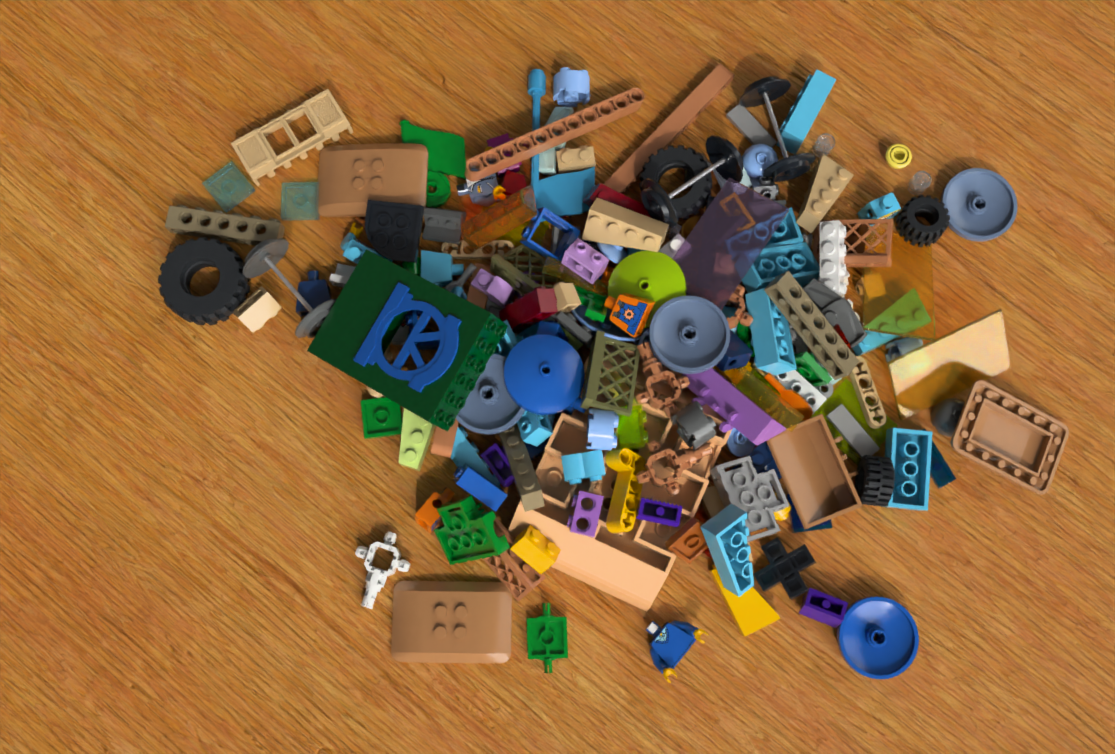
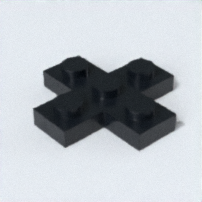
M778 537L761 546L770 564L754 573V576L764 592L781 583L789 598L793 600L809 590L799 572L815 564L816 561L805 544L790 553L786 551Z

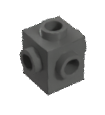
M763 176L759 179H750L752 185L749 188V197L752 203L775 201L779 189L772 178Z

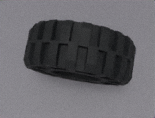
M199 237L198 240L192 238L186 240L185 244H179L174 247L175 250L172 253L169 252L165 257V263L161 264L160 270L162 272L158 276V283L161 285L159 292L164 297V303L175 314L197 325H205V323L215 325L218 323L217 321L221 320L224 322L229 319L228 316L231 314L235 315L233 311L246 300L245 295L250 291V286L247 284L250 278H246L242 274L245 263L228 244L221 243L220 240L215 238L210 240L206 237ZM205 267H216L220 272V280L215 290L205 296H193L190 292V282L194 274Z

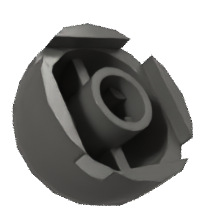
M948 398L940 401L933 407L931 423L941 435L952 437L965 404L963 400Z

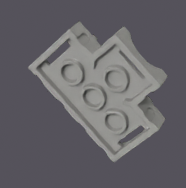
M747 456L717 465L710 470L714 486L718 490L724 508L733 504L747 512V519L745 520L746 527L749 529L747 543L781 531L776 523L774 513L789 507V504L774 469L757 474L752 465L751 457ZM735 465H741V466H742V467H740V468L733 469V470H730V471H727V472H725V470H724V469H726V468H728V467L735 466ZM771 484L773 485V487H774V489H775V491H776L777 498H776V496H775V493H774V491H773V489H772ZM767 527L768 531L753 536L750 535L751 532Z

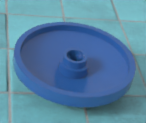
M546 334L533 335L517 343L508 354L503 369L505 388L512 400L526 411L540 415L555 414L568 408L579 396L585 378L583 362L577 351L565 340Z
M867 597L854 602L846 609L844 620L837 629V643L843 659L854 671L873 679H889L903 673L912 664L918 650L919 635L913 617L901 604L884 597Z

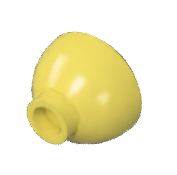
M900 143L891 145L885 154L886 163L894 169L906 167L912 159L910 149Z

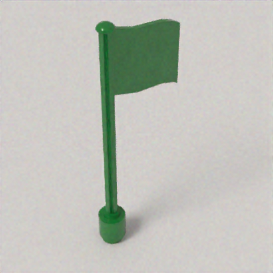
M405 119L399 122V125H401L402 143L426 146L429 153L428 171L440 172L466 180L464 138L452 133L420 128L411 125ZM417 257V264L402 262V268L421 277V258Z

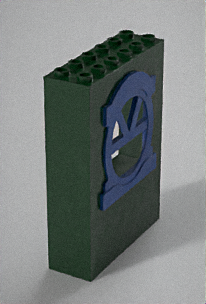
M366 249L307 351L417 416L448 432L455 423V418L459 411L464 407L468 395L475 388L480 374L484 372L488 360L495 353L500 339L504 337L508 325L491 312ZM408 311H423L392 365L389 364L384 357V353ZM432 316L439 327V331L422 333ZM440 340L435 356L425 365L415 345L416 342ZM409 354H411L417 369L412 371L401 370Z

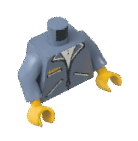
M487 147L484 152L493 149V147ZM476 168L470 169L472 171H478ZM496 173L474 182L466 178L467 183L456 185L458 195L469 194L473 204L490 207L494 203L501 202L506 198V195L503 194L506 189L498 185Z

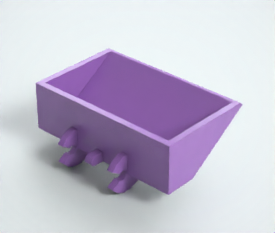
M714 368L697 374H682V376H687L690 384L687 388L698 396V398L692 399V403L698 401L701 406L707 404L726 420V422H722L719 426L723 433L736 428L747 439L758 446L786 430L782 424Z

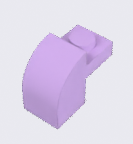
M482 268L471 283L472 287L486 294L490 301L502 308H505V305L509 304L515 295L514 289L506 281L497 275L495 277Z

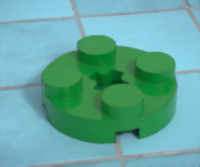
M428 171L426 208H438L444 205L451 196L450 183L444 174ZM429 186H432V187H435V186H436V187H437L436 192H435V193H432V192L429 193V192H428V191H429V188H428V187H429Z

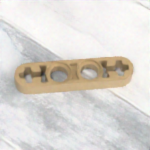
M460 240L459 244L444 242L441 247L442 253L448 254L446 250L449 246H452L453 249H458V246H460L461 254H458V250L451 252L453 259H491L496 253L495 246H498V249H504V246H508V249L511 250L514 249V245L507 240ZM468 245L474 248L471 254L463 252L464 248ZM488 245L493 250L490 254H484L482 248ZM498 250V255H504V251Z
M855 356L859 360L858 364L860 367H855L849 375L866 422L871 428L876 429L886 423V415L865 359ZM859 379L866 380L867 388L860 386ZM867 396L874 400L873 406L866 403L865 398ZM873 417H879L880 421H874Z

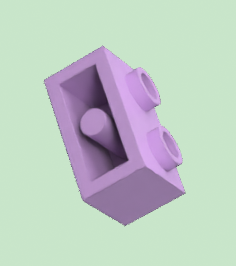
M577 238L565 251L561 263L593 284L605 271L609 259Z

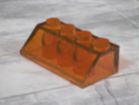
M529 185L461 224L462 239L477 250L537 216L533 187Z

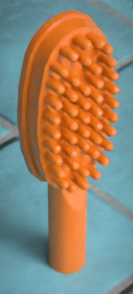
M770 373L764 377L781 394V401L790 412L802 420L811 418L812 408L799 393L793 391V389H786Z

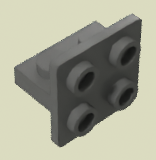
M434 207L424 209L425 228L422 235L424 240L453 244L460 243L467 216L466 212Z

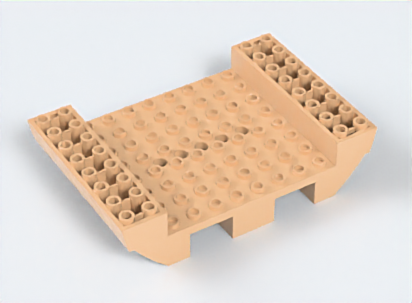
M605 345L610 354L616 351L612 345ZM630 350L623 351L629 359L634 357L635 352ZM619 354L613 357L618 365L624 362ZM641 355L639 356L634 396L643 390L647 381L642 370L644 367ZM588 356V358H587V360H586V362H585V364H584L585 377H586V371H587L589 356ZM609 360L602 363L607 370L613 368ZM628 365L621 368L626 375L632 373ZM663 366L664 371L667 370L674 373L676 379L683 374ZM617 371L610 373L615 381L622 378ZM606 376L600 378V382L604 387L611 384ZM666 380L651 384L654 396L658 400L672 397L673 392ZM625 381L618 384L623 392L629 390ZM583 384V388H582V390H581V397H580L581 399H582L584 384ZM614 387L607 390L612 398L619 396ZM687 387L681 390L677 402L674 403L677 412L690 404L693 398H698ZM603 393L597 395L596 401L603 403L608 401ZM622 398L616 401L619 407L627 409V404ZM633 398L630 417L617 414L619 415L618 428L614 427V433L617 436V446L612 448V450L636 445L639 449L638 455L642 456L646 461L652 455L648 451L647 444L654 440L660 444V451L671 449L676 452L682 448L693 449V446L689 447L676 431L678 430L677 423L672 424L671 418H668L664 412V407L656 410L650 407L648 400L647 403L640 405ZM703 405L702 412L706 417L710 416L716 424L714 427L716 434L707 441L710 447L705 449L711 448L712 454L696 460L697 462L692 464V467L683 470L681 477L675 480L680 489L678 494L670 496L665 489L667 487L666 484L657 487L652 485L650 479L648 482L643 483L640 499L644 497L649 500L653 499V501L657 500V502L661 501L666 504L669 502V504L673 503L674 505L682 506L679 526L673 527L635 518L631 531L611 533L606 526L609 510L604 508L602 502L595 537L591 538L570 533L571 528L567 527L569 515L574 516L575 507H571L574 494L578 495L579 491L604 496L603 501L607 498L612 499L614 490L611 488V483L616 480L618 472L611 469L606 463L605 458L609 450H602L606 473L605 476H602V480L590 482V478L581 479L582 483L574 485L565 482L561 456L595 451V449H586V443H590L588 438H586L588 415H592L589 413V409L585 413L575 409L572 415L563 412L559 417L535 472L542 490L545 506L525 512L520 500L508 532L516 539L531 524L561 549L556 562L551 567L647 612L665 582L676 558V555L668 550L664 543L694 517L708 486L710 470L713 468L721 448L726 444L732 429L723 433L719 426L722 422H726V420L709 405ZM638 427L646 429L647 434L645 437L641 438L636 435ZM667 456L652 462V467L657 478L659 477L660 480L675 474V470ZM585 498L581 501V506L584 509H591L593 503L590 499ZM581 518L577 520L576 525L580 530H585L588 527V522L586 519Z

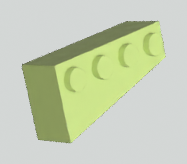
M405 408L398 463L420 471L436 426Z

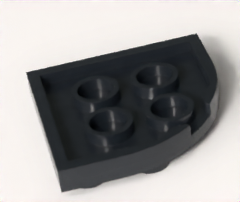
M368 200L365 231L368 240L376 251L394 261L417 264L424 206Z

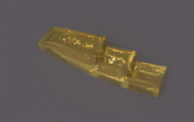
M547 256L542 273L559 277L560 282L573 283V285L608 297V286L597 279L591 284L563 265L562 261Z
M740 367L730 380L739 390L790 432L804 418V415L793 408L785 399L745 367Z

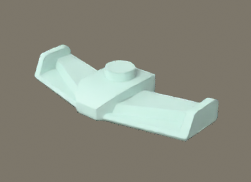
M555 107L545 126L573 114V108ZM566 142L539 153L540 173L543 175H556V151L565 148Z

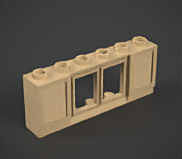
M327 89L302 102L300 106L293 110H287L284 115L271 119L266 125L255 128L250 133L237 138L231 145L258 187L260 185L258 181L260 177L266 174L269 178L276 175L274 172L276 168L282 165L286 169L292 166L290 163L292 159L298 156L302 160L308 157L306 153L308 150L314 147L318 151L324 148L322 144L324 141L330 138L333 141H338L340 139V132L348 129L349 133L352 134L353 130L331 92ZM306 114L317 134L299 143L288 124ZM283 127L294 147L276 156L266 136Z

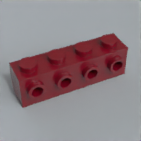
M545 286L535 287L534 291L525 293L524 297L514 300V303L505 305V308L499 311V317L502 322L508 321L513 333L522 332L558 312L554 289H546Z

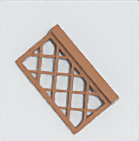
M893 219L839 220L843 225L850 227L844 238V242L849 247L846 250V256H844L846 267H891ZM821 220L820 222H824V221H835V220ZM820 222L814 230L813 255L819 266ZM861 224H866L870 229L861 237L855 230ZM880 224H888L887 231L882 236L875 231ZM854 232L859 239L851 246L845 239ZM871 232H874L879 239L870 246L864 239ZM863 241L869 248L863 253H857L854 248ZM883 241L886 244V253H877L873 248Z
M496 518L493 524L497 537L505 535L511 548L515 539ZM510 548L500 555H493L494 560L491 557L483 558L501 582L509 588L517 601H520L546 578Z

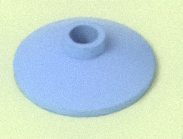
M597 242L600 251L616 264H619L628 256L623 246Z
M736 428L732 429L726 442L729 451L733 455L740 457L748 455L755 447V444Z

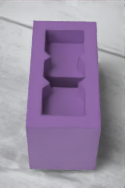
M579 491L578 495L574 494L571 506L575 507L574 516L569 515L567 527L571 528L570 533L591 538L595 537L604 496ZM585 498L590 499L593 503L592 508L584 509L581 506V501ZM583 518L587 520L588 527L585 530H580L577 527L576 522L578 519Z

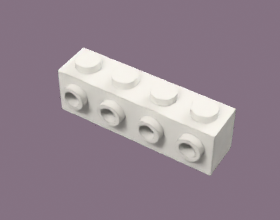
M839 220L820 222V283L841 297H844V294L847 292L846 283H844V275L847 272L846 264H844V256H846V245H844L846 227Z
M755 363L751 365L752 371L757 377L764 379L768 372L758 369ZM796 370L773 375L786 389H793V391L799 393L808 402L813 411L812 415L827 399ZM767 381L768 387L773 391H776V389Z

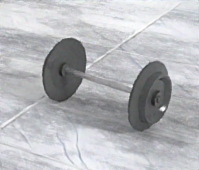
M281 238L276 240L267 239L259 243L247 254L242 274L246 278H254L272 268L310 312L295 329V335L298 338L306 336L314 338L337 299L328 300L312 309L275 266L288 250L289 243L287 240Z

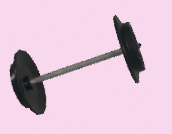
M770 76L757 80L746 87L744 94L738 102L743 107H756L766 104L784 159L767 167L763 172V176L772 178L774 182H784L797 178L809 171L810 164L814 162L816 157L813 153H801L788 157L770 102L784 95L790 89L791 84L789 80Z
M716 135L708 137L706 140V150L712 165L670 194H667L654 180L649 178L643 180L641 200L648 214L655 220L669 224L671 228L676 226L678 216L671 198L714 169L729 183L738 184L741 182L744 166L737 148L727 139Z

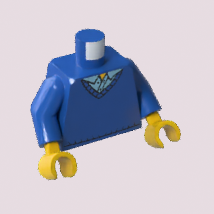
M676 620L670 623L666 622L662 628L652 621L645 629L654 637L649 643L651 646L649 652L653 664L663 674L668 683H671L668 679L670 674H674L677 678V674L673 669L694 642L698 640L701 643H705L700 639L701 634L705 633L709 636L703 629H698L688 622Z

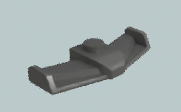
M812 279L802 287L810 299L823 308L820 312L833 327L838 323L851 348L864 340L867 333L853 311L851 304L844 297H841L816 279Z

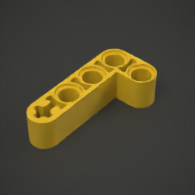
M628 448L608 451L605 458L607 465L618 472L606 520L607 529L611 533L629 532L633 529L643 483H638L635 475L645 470V459Z

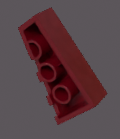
M601 183L593 186L583 200L586 205L591 207L596 198H600L652 218L643 204Z

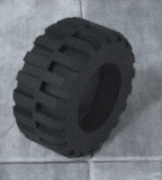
M669 145L667 150L663 151L660 148L657 150L658 154L655 156L651 154L648 157L649 162L643 164V172H640L639 178L641 182L639 187L642 191V181L646 178L659 183L662 175L673 168L686 169L695 177L709 166L700 153H695V149L690 147L685 149L684 145H678V148ZM711 172L693 183L692 189L685 196L671 199L677 212L678 221L679 218H684L685 220L691 214H698L699 209L706 206L707 197L711 196Z

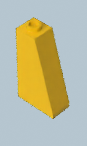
M715 564L712 565L713 569L709 570L741 636L745 637L780 619L774 609L753 587L740 597L724 588Z

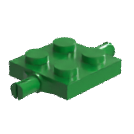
M542 603V616L527 618L528 659L544 661V673H548V665L549 673H553V660L568 658L567 617L551 615V603H547V611L546 603Z

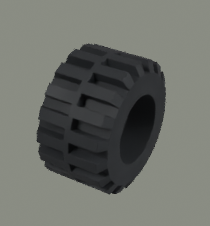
M919 195L918 198L916 196L912 197L911 200L906 202L896 220V228L900 230V237L903 236L905 242H911L910 245L918 244V247H923L924 244L927 247L932 243H936L949 225L950 215H947L949 211L947 208H944L945 204L943 202L939 203V199L936 197L932 199L930 195L926 197ZM915 217L925 218L930 223V226L920 224Z
M864 455L858 464V475L855 477L857 494L864 505L885 507L889 503L894 489L895 473L892 460L887 457Z

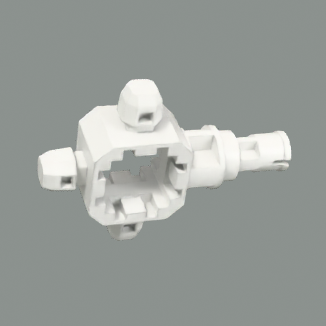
M388 531L383 538L385 540L384 543L377 541L370 545L369 550L363 546H358L355 555L365 559L364 565L368 570L365 579L366 591L360 604L363 607L373 609L377 593L380 592L381 587L384 588L387 576L395 574L397 568L398 571H409L411 564L404 559L400 561L402 554L399 548L392 546L397 538L395 533ZM378 547L394 552V557L388 571L372 566V561Z

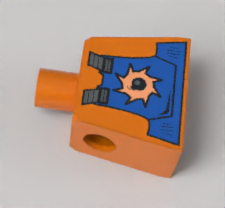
M623 293L617 299L608 296L604 306L612 310L609 317L610 321L635 338L641 336L655 301Z
M447 487L440 494L434 492L415 514V522L431 534L442 520L437 508L434 506H442L449 502L455 495L454 492Z

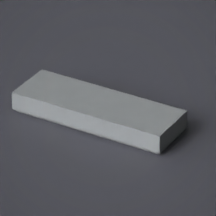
M738 104L726 114L729 121L752 145L759 143L767 144L770 147L776 145L775 139L745 107Z
M840 404L826 416L860 458L864 455L872 456L880 449L843 404Z

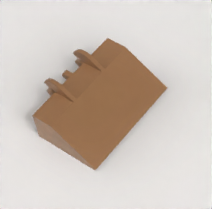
M823 414L792 425L766 441L804 529L863 506L851 480V477L858 475L857 470L847 471L843 460L848 459L846 454L840 455L835 444L843 440V438L839 436L833 439Z

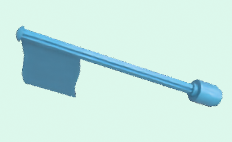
M533 69L528 75V94L533 97L532 131L540 128V98L546 94V75L540 69ZM539 154L533 156L531 163L530 215L535 209L545 207L559 217L589 211L590 207L583 200L592 187L595 186V166L583 171L557 174L539 180Z

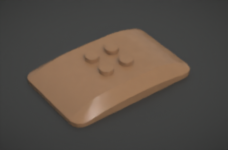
M407 143L336 145L323 148L319 158L316 211L322 217H365L368 200L421 205L425 209L429 156L426 146Z
M980 380L975 381L971 386L950 443L955 452L1024 489L1042 495L1046 494L1051 486L1069 436V429L1064 423L990 383Z
M400 581L395 585L393 593L391 654L396 661L418 663H505L509 660L512 636V593L503 582Z

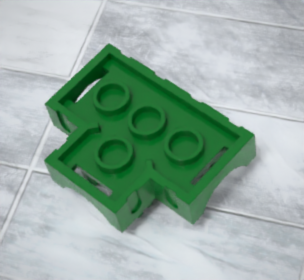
M472 495L453 503L452 501L447 502L437 508L443 524L434 529V532L450 565L464 563L468 560L483 559L493 555L497 556L510 548L505 535L497 537L493 528L494 520L497 518L493 511L483 513L485 511L484 508L478 510L482 503L475 504Z

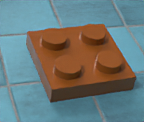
M693 517L664 543L665 546L690 564L708 548L700 527L704 523Z

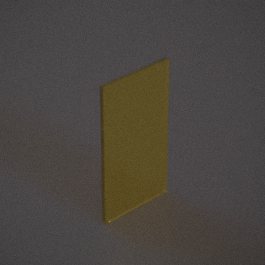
M876 231L880 236L885 233L883 231ZM871 232L867 236L866 242L871 246L879 237L874 232ZM892 233L891 267H863V330L934 341L932 244L927 247L925 244L923 247H918V244L913 246L910 245L911 242L909 240L907 242L904 241L905 237ZM881 241L873 249L877 253H886V244ZM866 244L864 251H866L869 248Z
M1001 309L887 362L900 420L970 388L975 381H984L1011 368Z

